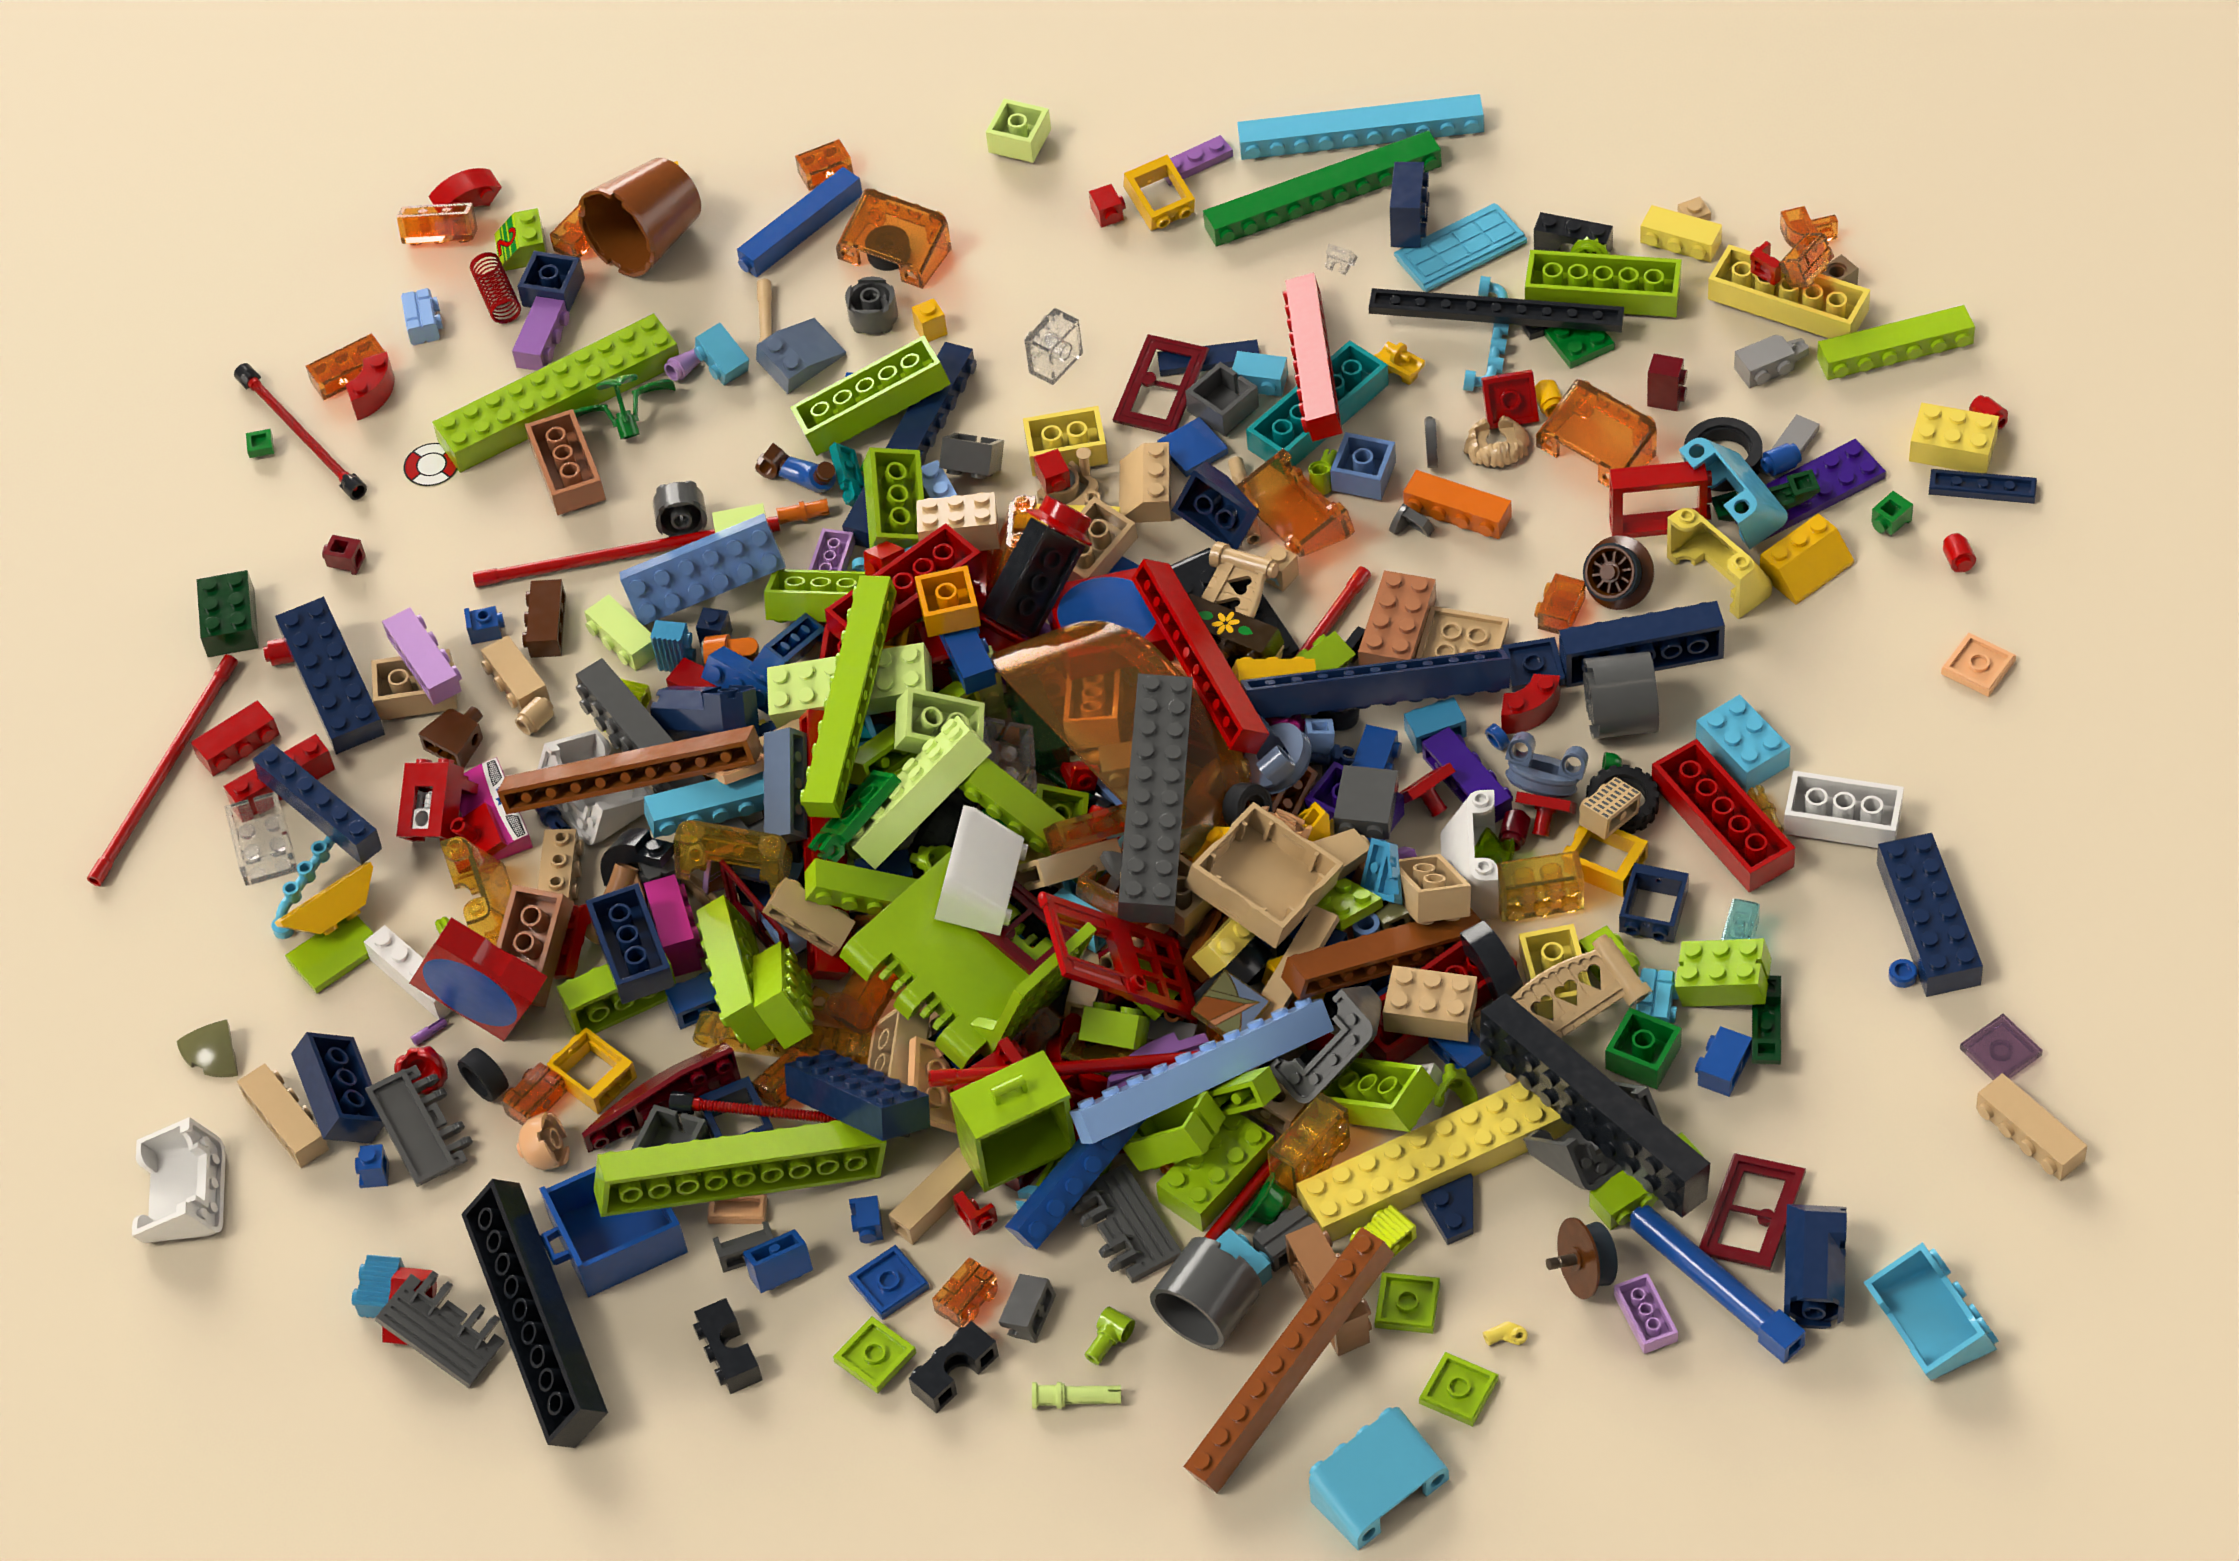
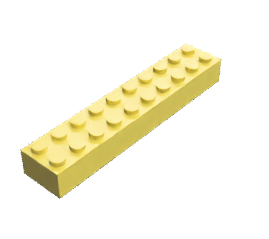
M1518 1082L1296 1183L1298 1203L1308 1213V1216L1318 1223L1322 1231L1327 1230L1333 1242L1353 1233L1360 1226H1367L1368 1222H1371L1373 1215L1380 1209L1385 1210V1208L1392 1204L1397 1210H1403L1420 1202L1421 1195L1470 1173L1474 1177L1528 1152L1523 1139L1535 1130H1546L1555 1140L1566 1134L1574 1126L1564 1122L1555 1110L1545 1106L1536 1094L1531 1090L1525 1089Z

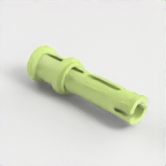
M1032 1382V1409H1037L1038 1406H1056L1057 1409H1062V1407H1065V1404H1121V1385L1065 1386V1383L1057 1382L1056 1385H1038L1037 1382Z

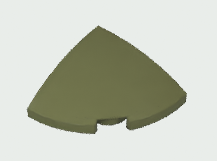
M227 1019L198 1028L177 1040L181 1056L190 1067L193 1068V1064L203 1068L205 1075L212 1077L238 1076L236 1056L232 1046L230 1025Z

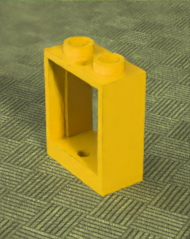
M1168 155L1124 173L1123 187L1150 231L1157 228H1165L1171 222L1185 219L1194 213L1195 198ZM1169 177L1181 200L1154 211L1140 188Z
M1579 825L1574 834V841L1571 846L1567 845L1561 856L1564 873L1624 897L1634 863L1644 864L1648 858V841L1620 829L1616 830L1608 838L1603 839ZM1590 838L1628 853L1617 872L1578 857Z
M588 1028L574 1035L570 1042L560 1052L555 1053L547 1063L551 1079L597 1114L637 1078L633 1062ZM592 1051L613 1068L591 1089L587 1090L566 1073Z

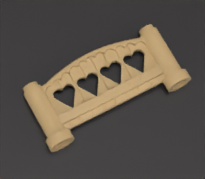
M1217 541L1212 546L1209 554L1210 566L1217 569L1201 598L1216 604L1239 600L1240 604L1235 607L1236 612L1254 618L1261 601L1264 582L1266 579L1276 578L1279 565L1274 560L1235 550L1229 544ZM1244 579H1251L1252 582L1246 586L1247 591L1242 595L1237 594L1229 584ZM1220 649L1223 656L1227 660L1230 655H1228L1222 649ZM1175 654L1174 661L1151 665L1154 674L1188 677Z
M1606 934L1600 936L1592 943L1595 947L1593 951L1569 958L1548 968L1528 981L1512 998L1560 1038L1574 1031L1622 998L1629 1007L1647 998L1653 992L1647 982L1642 983L1612 938H1608ZM1592 965L1598 966L1600 968L1601 990L1578 980L1579 973L1587 972L1588 968ZM1567 981H1574L1577 985V1006L1557 998L1554 994L1555 989L1564 987ZM1545 996L1551 997L1553 1000V1021L1534 1014L1531 1011V1005L1540 1003L1541 999ZM1481 1015L1474 1020L1479 1033ZM1511 1073L1504 1075L1510 1085L1520 1082Z

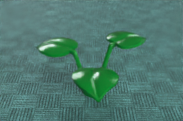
M637 374L622 375L596 384L597 390L614 386L621 411L616 414L617 419L612 415L607 404L585 406L573 411L576 418L590 412L604 411L611 420L613 428L617 427L620 439H628L640 434L637 426V421H639L638 396L654 390L668 389L675 391V384L670 379H661L631 392L633 395V414H631L630 410L625 411L619 386L637 380L638 376Z

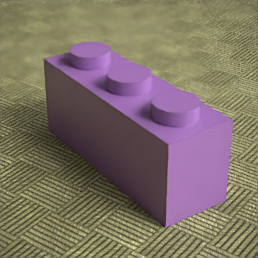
M536 296L512 350L516 368L537 371L552 361L556 344L560 343L564 326L568 325L570 318L564 300Z

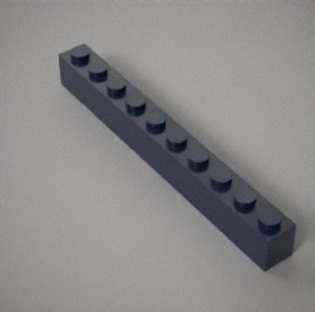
M949 342L943 344L937 358L951 384L922 399L920 402L909 406L886 448L920 450L921 466L925 463L929 448L935 445L939 430L944 428L950 410H954L960 392H964L970 374H974L977 361L974 360L972 348ZM864 486L842 528L843 531L854 533L855 545L870 548Z
M1500 648L1240 680L1256 712L1264 720L1272 717L1284 719L1297 714L1316 715L1321 711L1341 712L1345 708L1356 707L1366 709L1371 707V705L1378 704L1391 706L1402 701L1420 702L1426 698L1446 699L1451 695L1459 694L1471 696L1475 692L1483 691L1496 693L1501 691V689L1510 688V658Z

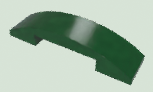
M1812 469L1787 476V483L1768 488L1785 510L1807 501L1820 492V487ZM1736 491L1712 497V505L1718 520L1735 521L1725 509L1724 504L1738 495ZM1745 501L1739 502L1735 506V511L1740 514L1749 510V506Z
M1769 975V979H1767L1766 1003L1752 1005V1064H1781V976Z

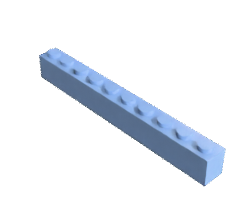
M1311 997L1296 1000L1294 1002L1295 1007L1288 1010L1287 1007L1277 1009L1270 1013L1271 1018L1263 1021V1018L1253 1020L1247 1023L1248 1028L1241 1032L1239 1029L1225 1033L1223 1035L1224 1040L1215 1043V1040L1200 1045V1051L1194 1054L1186 1052L1176 1056V1062L1168 1066L1167 1063H1162L1150 1069L1151 1074L1144 1077L1142 1074L1127 1079V1085L1121 1088L1112 1086L1103 1090V1096L1095 1100L1093 1097H1089L1077 1103L1078 1108L1069 1111L1081 1143L1093 1144L1334 1031L1323 1000L1311 999Z

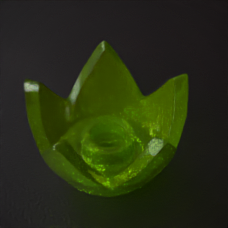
M1486 827L1480 835L1477 844L1474 845L1475 858L1494 860L1497 864L1498 875L1506 871L1511 865L1515 851L1514 838L1501 842L1495 833Z

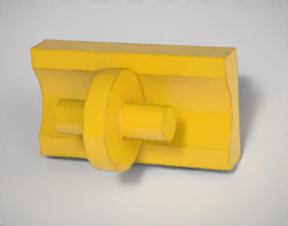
M1388 341L1383 349L1374 355L1388 364V374L1395 373L1401 376L1402 382L1408 385L1417 379L1418 372L1425 366V360L1408 352L1407 345L1402 342L1395 345Z

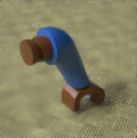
M772 443L768 450L760 455L755 465L756 472L765 478L773 479L779 473L780 477L817 493L829 491L836 482L835 468L831 463L824 461L816 464L790 457L775 443Z

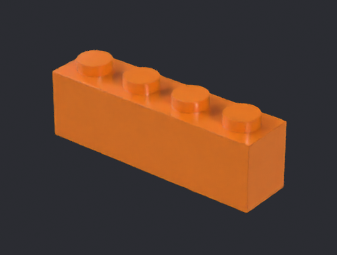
M1415 470L1403 491L1404 504L1416 512L1438 521L1456 525L1462 529L1478 532L1487 537L1500 539L1512 518L1511 500L1419 470Z

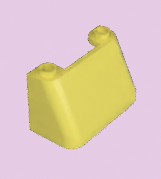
M1682 508L1668 517L1667 558L1675 565L1680 563V560H1691V564L1694 566L1706 560L1736 587L1730 592L1733 602L1730 604L1729 612L1736 618L1740 619L1771 596L1773 584L1768 575L1748 554L1697 511L1690 508Z

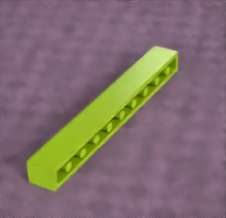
M859 576L857 586L853 588L852 607L847 611L846 630H843L841 634L840 653L836 654L835 673L830 677L829 696L824 700L823 720L819 721L817 743H814L812 747L811 766L807 767L806 786L800 794L801 805L804 806L809 817H841L897 594L890 576Z

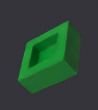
M271 429L246 433L249 458L274 454Z

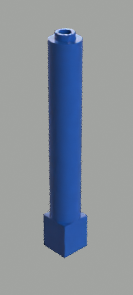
M1649 1205L1639 1206L1632 1212L1630 1228L1757 1334L1758 1342L1783 1364L1805 1346L1806 1331L1782 1310L1778 1309L1775 1312Z

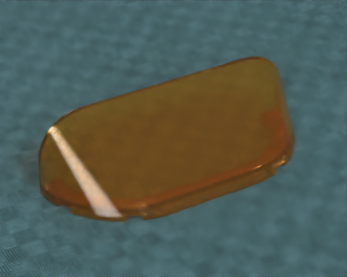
M1095 620L1071 623L994 652L991 656L992 663L1005 681L1127 807L1138 673L1185 676L1145 637L1132 629L1106 621ZM1193 685L1180 854L1190 861L1199 852L1206 841L1207 834L1214 826L1229 827L1222 813L1223 800L1227 791L1237 783H1252L1248 759L1243 757L1242 752L1229 749ZM1249 801L1246 802L1245 810L1250 806Z

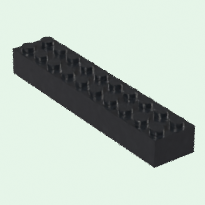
M1507 993L1481 1010L1479 1047L1482 1052L1497 1061L1505 1072L1511 1073L1516 1077L1525 1089L1531 1090L1536 1094L1545 1106L1555 1110L1564 1122L1574 1126L1584 1139L1591 1141L1600 1148L1607 1158L1613 1159L1627 1175L1633 1176L1639 1181L1647 1192L1653 1193L1658 1197L1668 1210L1674 1211L1683 1218L1707 1200L1711 1164Z
M492 1179L461 1215L547 1445L576 1448L607 1415L608 1411L521 1185L517 1182Z

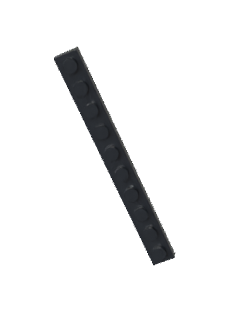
M1372 288L1369 314L1622 333L1624 307Z

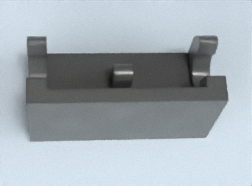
M768 1221L762 1222L763 1230L720 1243L718 1237L712 1238L723 1273L746 1266L743 1252L773 1239Z
M1019 1274L999 1319L1000 1326L1009 1329L1007 1335L1036 1343L1056 1297L1049 1279Z

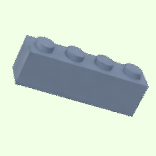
M791 727L764 733L763 745L764 839L779 844L808 839L807 812L800 802L801 791L805 789L807 782V733Z

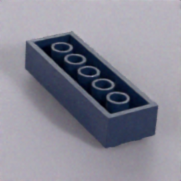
M324 596L276 615L275 618L280 633L335 754L385 735L381 719Z
M1712 601L1559 630V656L1565 676L1566 688L1584 685L1583 673L1587 672V668L1583 664L1584 658L1649 651L1654 671L1724 659L1725 624L1718 602Z
M1927 833L1878 844L1877 866L1911 958L1917 967V974L1926 997L1980 986L1983 965L1933 834Z
M822 1050L819 1052V1055L811 1057L800 1056L796 1058V1061L785 1064L786 1096L879 1140L885 1141L930 1128L928 1094L917 1090L914 1086L901 1083L899 1079L890 1078L884 1075L883 1072L870 1069L868 1065L859 1064L850 1057L839 1055L835 1050Z

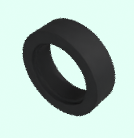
M1716 417L1700 422L1687 434L1684 445L1695 438H1705L1710 441L1728 440L1740 444L1748 453L1745 461L1758 476L1763 445L1758 432L1748 423L1730 417ZM1726 479L1711 490L1727 492L1734 491L1735 489Z

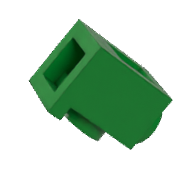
M1892 491L1872 508L1871 522L1874 529L1879 533L1887 532L1892 536L1905 523L1909 524L1912 521L1913 504Z

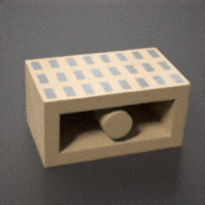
M1614 777L1607 784H1602L1592 796L1586 797L1581 802L1579 807V824L1603 839L1608 838L1639 813L1641 792Z

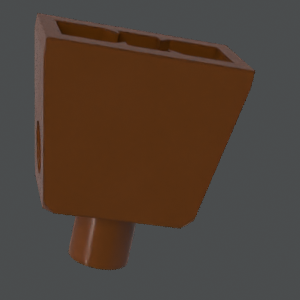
M473 706L464 715L454 709H447L418 733L423 750L438 758L452 759L455 765L465 768L483 739L478 724L483 718L482 713Z

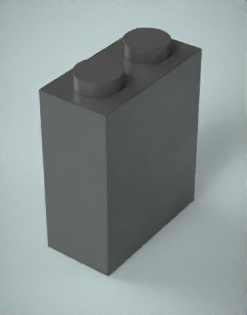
M1343 765L1333 817L1334 834L1354 828L1360 835L1365 837L1389 840L1399 788L1398 770Z

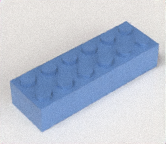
M763 513L619 572L620 581L637 620L642 625H646L781 570L786 566L767 518Z

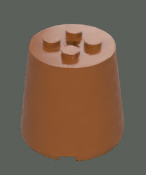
M654 158L586 192L579 200L581 213L578 214V219L589 245L606 264L611 262L619 268L618 272L623 275L638 277L649 271L699 217L701 199L692 179L680 166L666 158Z

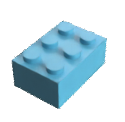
M1740 694L1696 720L1697 740L1745 792L1789 767L1791 746Z

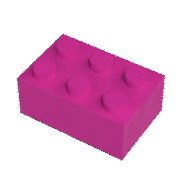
M675 874L643 883L658 937L671 963L674 977L702 970L700 959L705 956L684 883L678 885Z

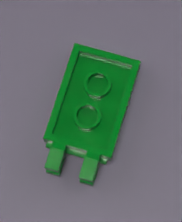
M872 770L844 802L841 817L830 818L820 830V833L809 844L808 848L811 851L818 849L821 852L817 855L819 859L837 862L845 854L844 845L854 837L901 783V780L893 773Z

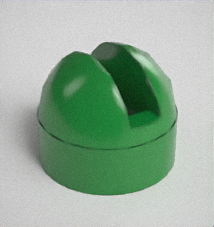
M1604 752L1602 769L1607 770L1612 765L1622 767V759L1617 754Z

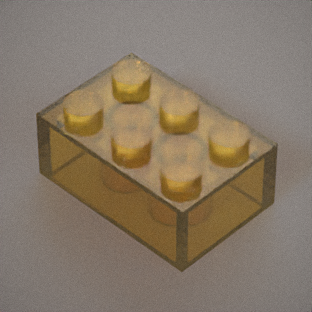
M1578 850L1496 863L1498 868L1499 911L1502 922L1519 921L1531 917H1546L1551 914L1564 912L1573 913L1584 909V875Z
M1320 1092L1267 1151L1269 1173H1276L1274 1181L1295 1198H1297L1296 1183L1329 1169L1336 1155L1339 1152H1344L1349 1146L1351 1138L1348 1109Z

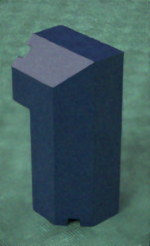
M729 685V688L721 689V686H669L658 690L656 696L660 697L650 707L653 718L673 741L754 725L757 735L760 737L756 688L753 685Z
M1787 1204L1784 1313L1795 1319V1322L1802 1328L1826 1329L1831 1327V1321L1837 1319V1324L1844 1321L1846 1207Z

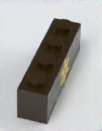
M1189 594L1190 600L1216 644L1228 655L1266 659L1268 657H1275L1283 646L1284 640L1277 627Z

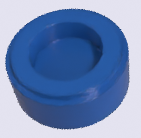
M1493 723L1485 730L1487 739L1496 749L1502 751L1509 746L1510 740L1497 724Z
M1907 959L1894 961L1889 967L1888 977L1890 982L1899 988L1912 986L1917 980L1916 965Z

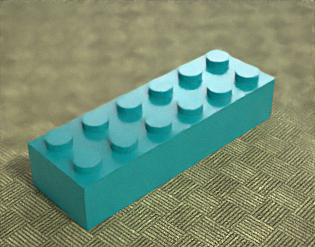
M1350 340L1331 356L1341 425L1347 422L1389 385L1388 364ZM1297 386L1246 429L1248 450L1285 475L1327 439L1324 438L1313 442L1310 433L1304 432L1301 423L1302 415L1299 408L1300 401L1297 394Z

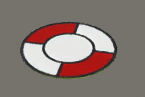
M429 443L414 449L405 459L403 466L404 474L408 480L420 486L441 484L449 480L458 470L439 443Z

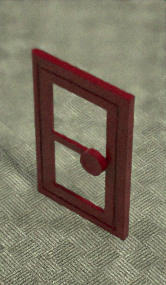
M1147 334L1112 419L1113 422L1166 435L1178 429L1187 407L1185 391L1197 382L1210 349L1204 346ZM1156 349L1191 357L1180 385L1158 381L1153 372H1147ZM1142 384L1145 387L1158 386L1177 391L1166 419L1131 411Z
M721 859L719 864L726 898L753 926L755 936L766 949L775 944L765 933L767 929L761 922V913L778 932L779 940L786 948H789L787 932L776 920L762 912L765 908L725 860ZM735 884L753 903L756 921L738 901Z
M1014 879L1011 896L1028 910L1010 925H1003L1000 936L979 930L976 931L1030 975L1055 953V950L1052 946L1035 961L1012 942L1016 934L1015 928L1031 914H1034L1047 925L1044 911L1039 906L1038 898ZM1060 923L1066 943L1078 931Z
M1734 1153L1699 1248L1712 1258L1771 1270L1786 1228L1787 1204H1795L1806 1168ZM1744 1172L1785 1181L1774 1212L1770 1209L1756 1210L1733 1205ZM1730 1211L1757 1216L1760 1225L1769 1226L1760 1252L1718 1243Z

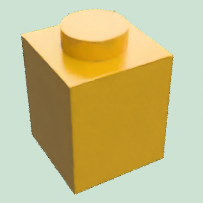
M934 298L911 307L914 326L920 337L924 335L927 341L930 342L948 334L945 315Z

